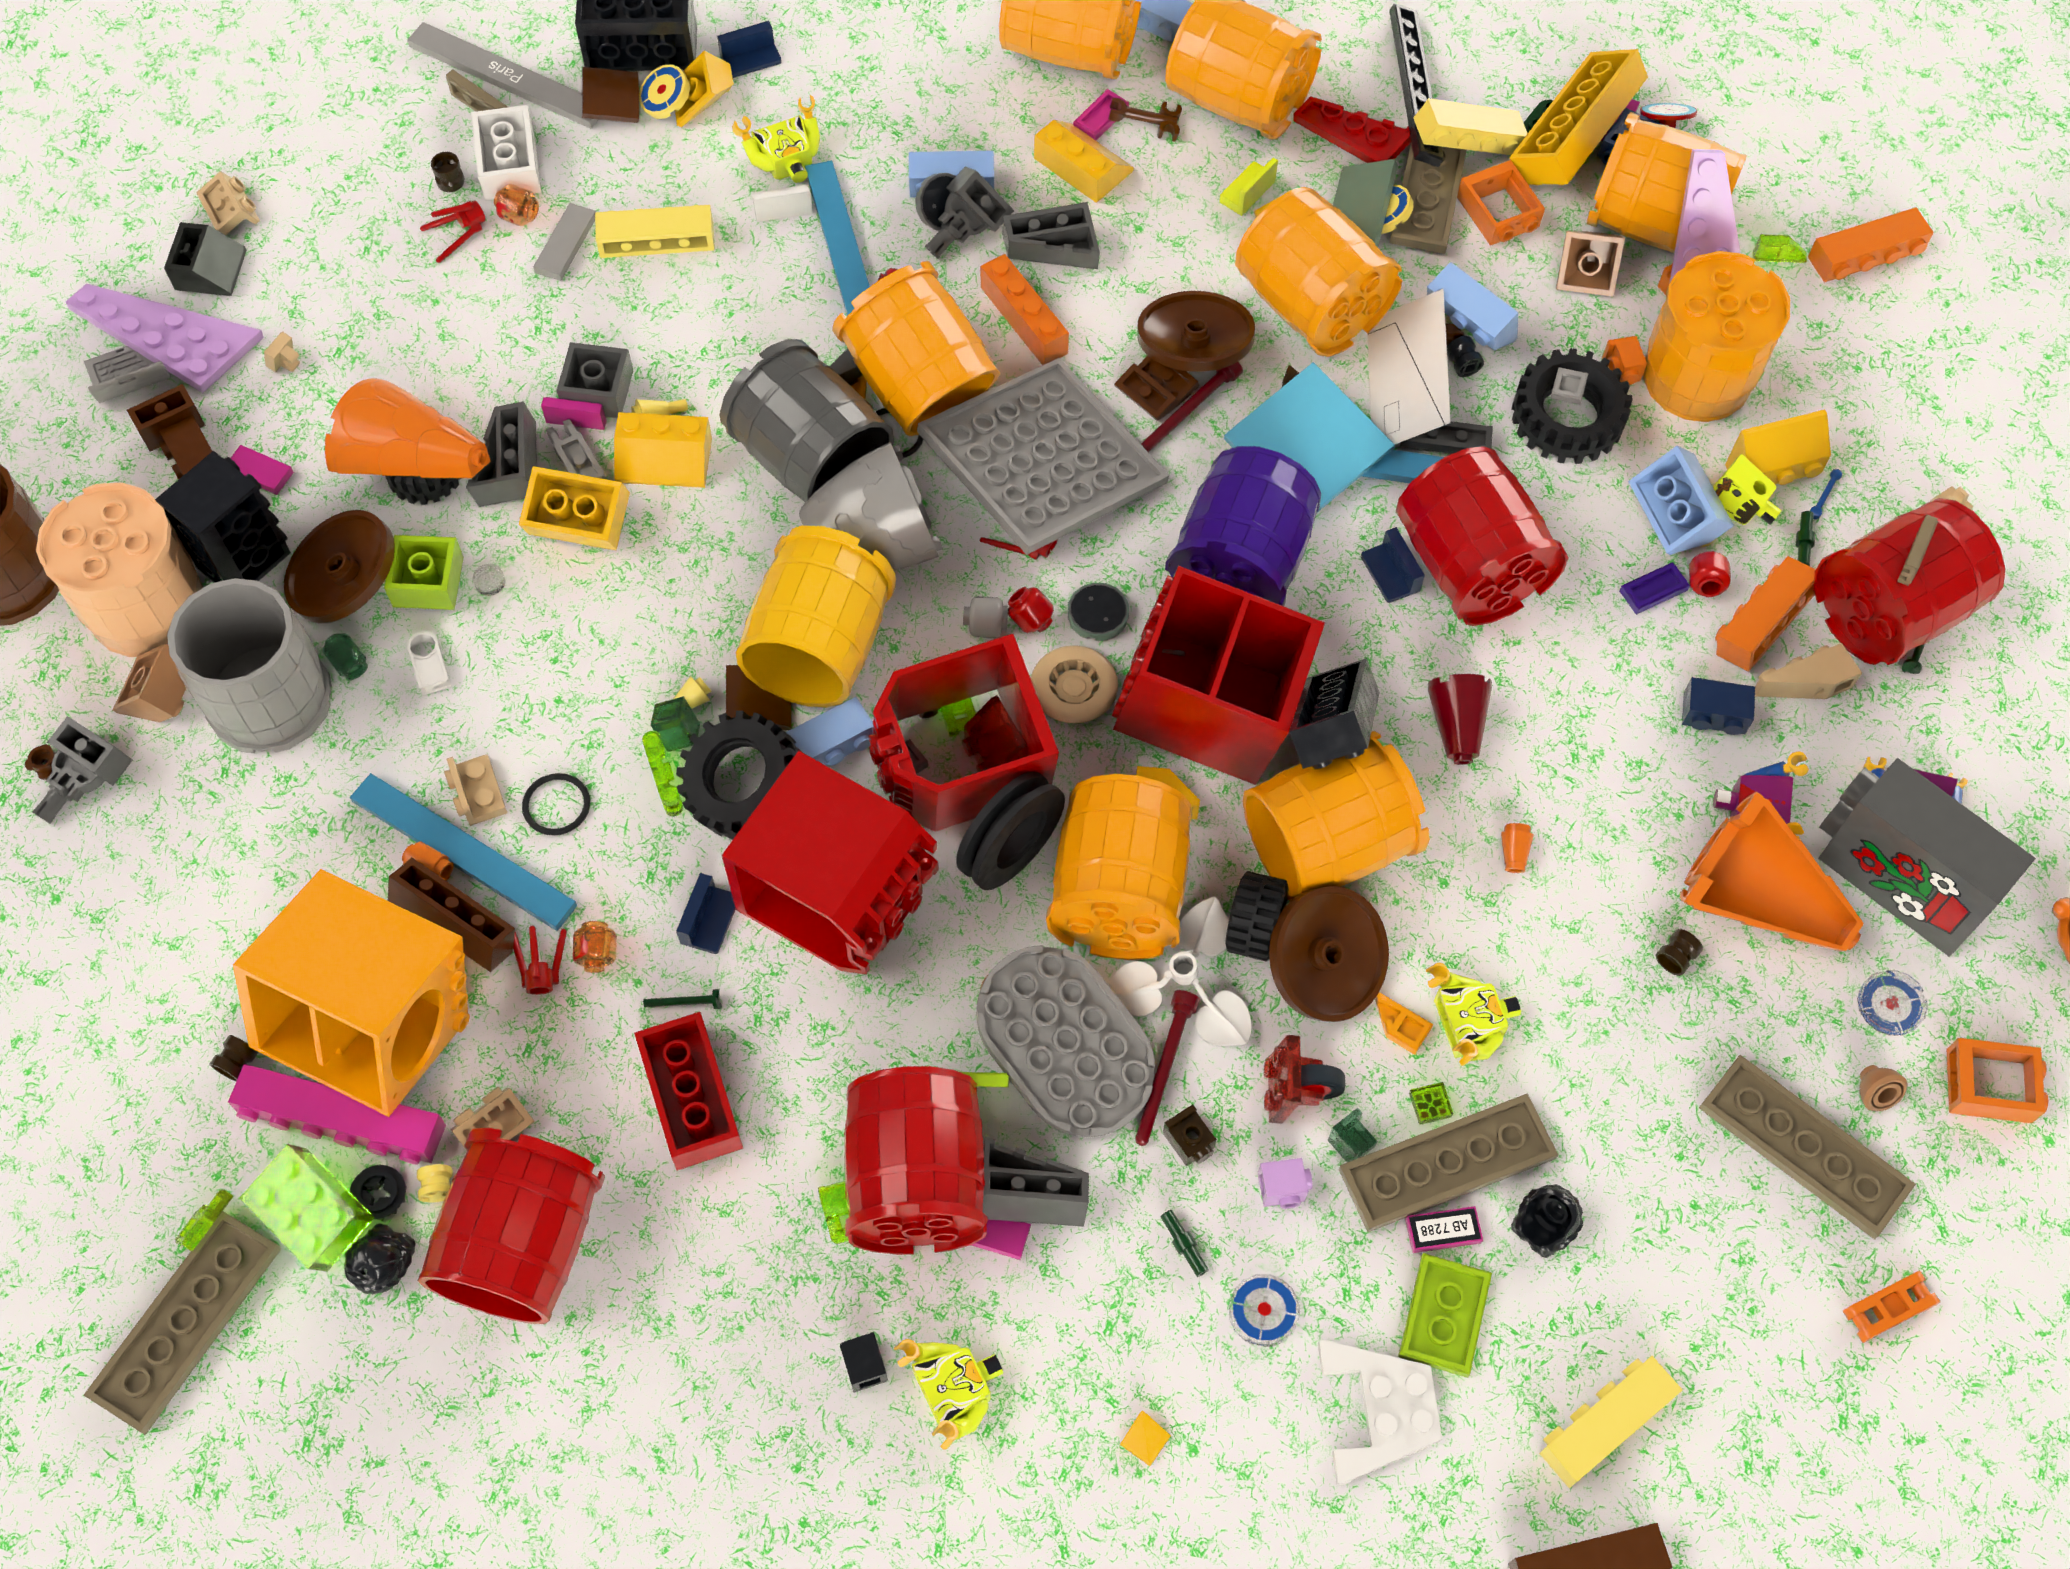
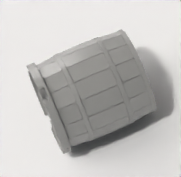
M237 578L211 583L190 595L175 612L167 634L170 657L177 667L179 677L222 742L240 752L255 754V750L265 751L273 749L274 752L291 749L312 736L325 720L330 708L329 697L331 694L330 687H332L330 674L319 659L318 653L303 625L278 591L259 581Z

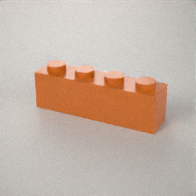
M1915 207L1816 238L1808 259L1824 283L1834 279L1841 280L1859 271L1866 272L1884 263L1891 264L1900 258L1921 254L1926 250L1934 232L1918 208Z
M1006 254L981 265V289L1039 362L1044 365L1067 355L1069 332Z
M1789 556L1780 565H1775L1771 569L1765 583L1755 587L1750 600L1745 605L1741 604L1736 609L1730 623L1722 625L1715 637V641H1717L1716 655L1749 672L1814 597V572L1816 569Z

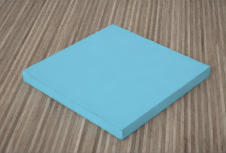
M1314 362L1224 435V440L1232 448L1237 446H1259L1280 452L1300 463L1315 478L1321 491L1318 512L1391 452L1395 446Z

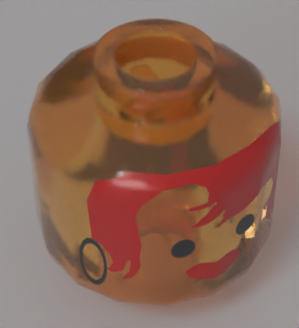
M508 184L502 190H499L494 197L497 215L504 221L524 226L534 221L538 214L539 203L536 200L535 194L526 188L515 184Z
M588 921L583 923L581 928L577 929L573 934V961L577 965L583 966L586 972H603L606 966L613 964L616 960V932L608 928V924L605 922Z

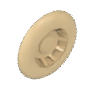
M1064 646L1050 651L1039 660L1031 675V681L1043 712L1049 717L1065 723H1084L1100 717L1112 706L1118 692V678L1112 664L1099 652L1084 646Z

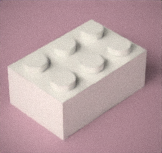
M528 105L471 112L478 179L484 199L491 200L541 193L535 133Z

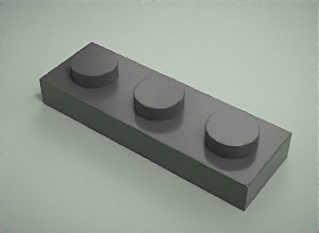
M1451 421L1447 425L1400 442V447L1445 453H1456L1466 448L1481 446L1491 449L1493 426Z

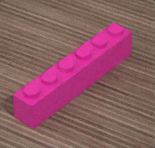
M247 1064L243 1065L228 1100V1103L237 1112L236 1116L249 1122H256L257 1119L269 1121L268 1124L284 1131H288L290 1127L297 1128L308 1137L314 1139H321L322 1135L334 1138L333 1141L349 1148H353L354 1144L362 1145L373 1154L379 1156H386L387 1152L399 1155L400 1160L414 1165H418L420 1161L432 1164L446 1127L440 1115L399 1104L388 1117L324 1084Z

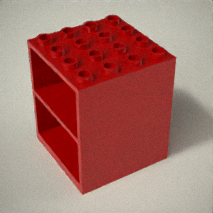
M1178 566L1173 577L1167 575L1162 590H1160L1156 603L1144 626L1140 643L1131 661L1130 670L1126 675L1121 688V694L1111 715L1117 718L1113 730L1256 785L1289 733L1325 622ZM1162 649L1185 651V657L1161 652Z

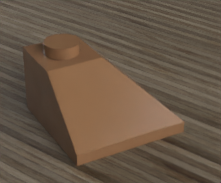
M1566 231L1556 290L1614 297L1625 238L1621 235L1599 232Z
M162 644L137 656L112 711L159 723L176 717L180 713L184 705V701L181 699L186 688L179 677L174 661L170 657L168 645Z

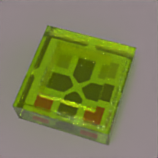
M1443 1082L1410 1089L1409 1095L1419 1125L1453 1116L1454 1113Z

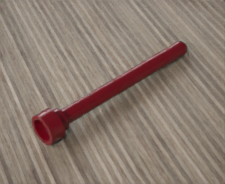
M1239 361L1228 367L1216 370V374L1141 443L1145 450L1149 453L1224 382L1235 381L1243 373V368Z
M1176 990L1172 997L1170 1005L1173 1007L1172 1013L1174 1017L1153 1080L1152 1092L1145 1105L1135 1137V1141L1139 1146H1145L1149 1142L1186 1020L1196 1013L1200 998L1197 995L1188 991Z

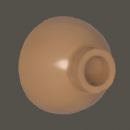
M1870 1065L1860 1073L1859 1093L1863 1104L1868 1110L1884 1111L1892 1108L1901 1101L1906 1093L1907 1080L1893 1069L1878 1068L1876 1065Z

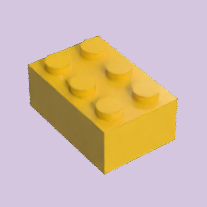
M533 466L519 526L529 535L617 551L630 492L622 482Z

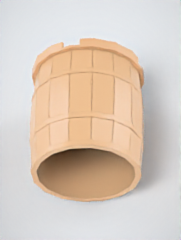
M122 482L94 484L82 489L84 494L73 498L70 502L66 503L65 500H62L51 509L41 525L36 552L46 575L58 586L60 594L63 595L79 621L109 651L127 657H137L162 644L168 645L167 634L175 612L190 595L201 590L203 586L190 555L175 529L169 523L163 507L146 490Z

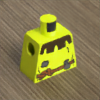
M1742 454L1713 486L1729 517L1742 525H1746L1755 515L1771 525L1782 511L1768 500L1776 490V485Z

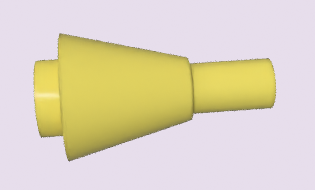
M636 399L635 406L631 407V413L670 415L688 411L686 399L672 402Z
M690 676L673 698L672 703L656 716L665 725L679 713L682 714L710 701L707 695L711 690L700 677L694 680Z

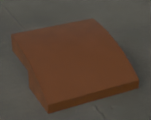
M582 67V118L638 123V72Z
M1148 355L1138 366L1133 363L1114 383L1117 389L1156 421L1172 412L1200 386L1198 380L1187 371L1164 366L1151 359Z
M726 665V714L735 718L736 711H744L749 716H753L755 712L761 714L767 720L773 721L784 731L792 729V702L760 688L746 677L738 665Z

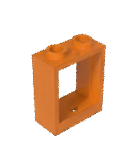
M1511 160L1461 178L1457 198L1490 246L1499 242H1507L1517 235L1533 232L1540 227L1545 208ZM1505 189L1521 211V214L1497 223L1480 198Z
M1957 1038L1946 1049L1949 1113L2033 1123L2047 1111L2049 1100L2047 1093L2044 1092L2043 1085L2047 1067L2046 1062L2042 1060L2041 1048ZM1973 1057L2023 1063L2026 1102L1975 1096Z

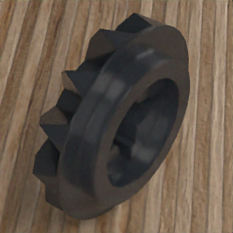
M387 1165L371 1166L360 1172L353 1180L349 1191L350 1203L355 1212L368 1221L370 1219L383 1221L385 1217L397 1214V1209L405 1202L407 1186L404 1178L396 1169ZM382 1185L384 1191L390 1197H380L374 1203L375 1198L366 1190H379Z

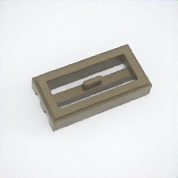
M1926 514L1897 582L1905 585L1912 583L1937 526L1938 518Z

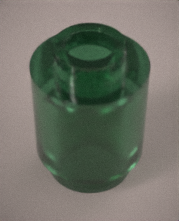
M333 634L325 641L322 652L340 676L345 677L347 680H354L365 673L368 668L366 656L349 634Z

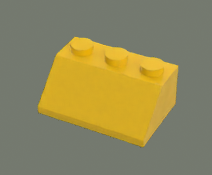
M1052 120L1034 135V159L1095 203L1134 171L1133 166L1072 123Z
M1824 409L1741 430L1725 463L1726 468L1728 469L1742 454L1774 484L1785 485L1795 479L1818 476L1823 472L1831 457L1827 412Z
M618 412L614 434V480L629 484L705 488L712 443L708 417Z

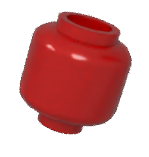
M1706 551L1698 554L1691 560L1689 564V582L1695 593L1705 597H1714L1728 589L1731 582V573L1727 557L1718 552Z
M1022 587L1008 600V615L1022 631L1026 633L1043 632L1051 625L1054 606L1038 588Z

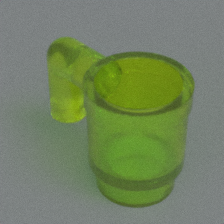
M845 1181L817 1187L831 1241L835 1244L848 1242V1236H845V1228H842L840 1220L841 1216L848 1215Z

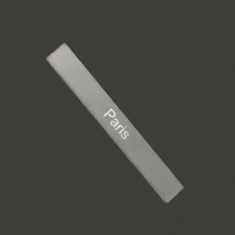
M422 22L407 39L409 47L590 129L599 120L582 118V95L580 92Z

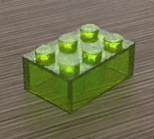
M287 1144L239 1197L297 1259L310 1270L328 1272L375 1218L307 1148Z

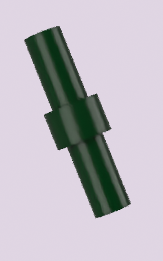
M1804 511L1801 513L1800 530L1796 533L1795 545L1798 548L1797 560L1810 566L1811 548L1815 546V532L1813 531L1814 513Z
M1172 1209L1163 1213L1160 1217L1174 1239L1172 1244L1178 1254L1184 1255L1197 1277L1204 1275L1209 1269L1195 1248L1197 1243L1190 1231L1186 1232Z

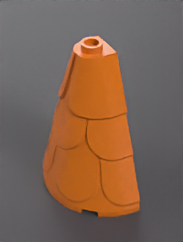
M378 378L365 379L356 383L341 397L330 417L335 420L331 434L326 433L325 458L328 471L338 474L420 476L421 478H473L491 462L486 445L452 418L444 417L433 407L426 405L411 393L389 381Z
M1758 792L1751 794L1737 806L1736 810L1740 813L1731 816L1729 819L1726 818L1706 843L1685 878L1684 883L1689 888L1687 891L1683 889L1680 892V900L1695 910L1740 921L1743 925L1781 933L1787 939L1839 952L1846 951L1847 949L1851 950L1861 937L1859 931L1864 923L1831 876L1824 874L1801 840L1797 839L1771 802Z

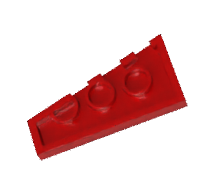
M1312 96L1293 114L1294 122L1366 163L1395 159L1411 143L1409 126L1404 129L1395 126L1394 121L1383 119L1381 122L1368 118V113L1361 111L1348 112L1344 110V106Z

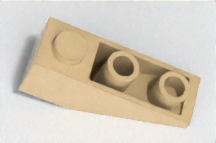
M1842 643L1830 648L1826 645L1817 649L1811 656L1804 659L1801 656L1789 661L1785 667L1777 670L1770 668L1761 673L1758 677L1759 681L1755 686V697L1828 699L1853 688L1862 672Z

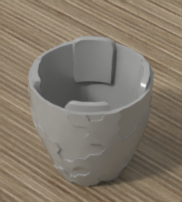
M889 442L847 465L821 486L804 503L799 511V517L804 526H825L849 533L860 539L858 546L867 550L871 555H873L874 550L882 554L894 571L939 557L937 551L943 549L939 538L930 536L928 530L931 528V521L922 503V497L911 470L906 466H901L899 463L904 458L899 444L892 447Z

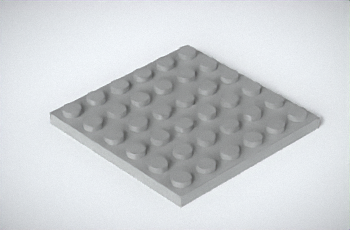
M1060 358L918 423L917 427L918 434L1026 555L1167 484L1170 476Z

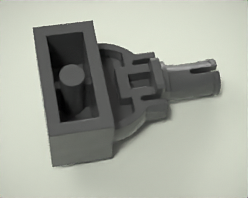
M964 167L946 187L950 194L945 203V212L938 218L942 224L941 229L925 245V248L931 251L930 253L934 257L939 259L940 255L954 240L964 243L970 235L979 234L986 229L996 232L1003 224V216L1011 215L1014 210L976 170Z
M67 716L47 742L58 750L52 761V773L46 780L50 784V790L32 813L51 824L67 800L71 802L73 799L78 802L84 793L96 790L105 781L114 786L133 759Z

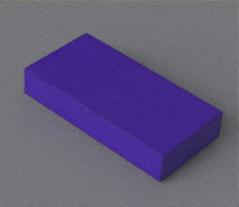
M1672 562L1622 585L1619 592L1637 615L1688 591L1690 584Z

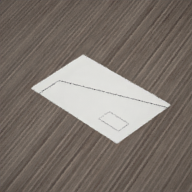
M1444 289L1387 312L1378 325L1368 333L1371 421L1394 444L1451 423Z

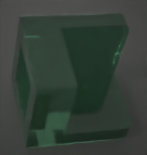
M683 696L655 704L650 726L666 751L671 752L694 745L689 738L693 733L698 736L700 722Z
M1356 1108L1333 1126L1327 1140L1346 1162L1363 1157L1376 1147L1378 1143L1360 1122L1363 1113L1359 1108Z

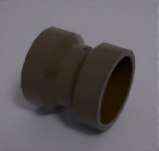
M448 151L436 154L431 160V168L438 188L444 192L459 190L463 186L465 178L460 169L457 155Z
M1677 929L1670 936L1669 944L1662 946L1656 953V960L1669 973L1681 976L1689 968V961L1696 959L1703 951V946L1696 936L1690 932Z
M229 1035L223 1043V1051L215 1055L209 1065L223 1076L236 1082L243 1065L253 1062L259 1052L250 1048L245 1041Z

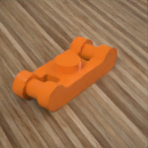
M1917 1271L1843 1310L1848 1321L1853 1320L1859 1332L1857 1335L1862 1343L1940 1303L1935 1293L1931 1294L1924 1284L1926 1279L1921 1271ZM1911 1289L1918 1301L1913 1302L1907 1290ZM1870 1309L1873 1310L1879 1320L1874 1324L1870 1322L1865 1314Z

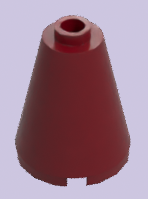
M1452 674L1449 675V681L1440 683V677H1437L1428 682V693L1448 759L1454 760V764L1457 765L1471 764L1473 759L1480 755L1492 690V680L1489 678L1485 682V676Z

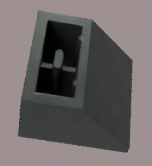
M180 222L164 270L175 290L232 296L247 250L245 246L209 225Z

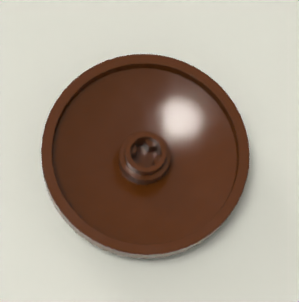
M1183 291L1160 297L1141 312L1137 325V338L1142 350L1151 359L1164 366L1189 372L1214 371L1235 364L1249 353L1254 344L1255 322L1250 312L1232 298L1207 291Z
M364 510L345 511L320 523L301 541L288 563L284 577V594L289 606L304 619L315 623L334 622L359 610L376 594L390 571L395 552V543L391 530L376 515Z
M1339 886L1316 887L1294 897L1280 913L1271 935L1269 960L1274 983L1282 998L1292 1009L1313 1020L1326 1022L1344 1021L1364 1011L1378 995L1384 983L1389 962L1386 930L1375 908L1359 893Z

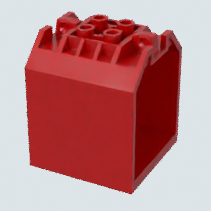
M1014 634L893 671L872 712L874 717L873 734L869 735L871 745L869 746V751L874 765H877L879 769L877 771V779L880 788H883L885 795L891 794L889 796L890 802L906 810L920 825L936 832L975 819L981 809L999 790L1013 779L1027 772H1039L1048 780L1049 784L1053 783L1059 751ZM997 689L1023 758L941 785L918 776L898 721Z
M801 751L796 753L722 854L734 905L738 912L840 971L865 975L869 972L870 965L864 959L873 961L879 952L884 950L891 939L896 940L904 927V919L909 912L911 914L915 913L921 904L922 884H925L939 870L938 861L925 851L926 849L934 854L937 850V841L906 810Z

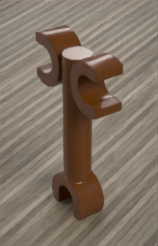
M1112 98L1109 120L1119 122L1123 118H1129L1160 125L1157 131L1159 139L1162 138L1163 133L1166 131L1172 134L1173 142L1177 140L1180 133L1177 121L1182 112L1181 105L1178 104L1176 110L1172 112L1167 109V102L1164 101L1159 113L1128 107L1123 100Z

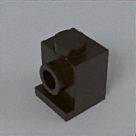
M1193 1104L1164 1122L1163 1135L1186 1166L1194 1161L1200 1164L1212 1156L1217 1140L1198 1115L1197 1109ZM1193 1130L1198 1138L1190 1139L1186 1134Z

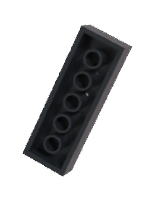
M1367 658L1306 679L1289 731L1303 769L1313 766V769H1320L1330 765L1333 759L1345 756L1346 759L1355 758L1365 752L1364 749L1368 748L1380 692Z

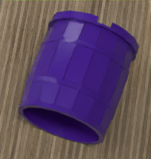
M1237 446L1222 451L1213 461L1210 471L1197 490V494L1180 530L1178 543L1167 557L1165 570L1173 577L1178 566L1284 606L1287 589L1295 578L1296 571L1311 538L1316 513L1320 507L1321 491L1315 478L1300 463L1280 452L1259 446Z

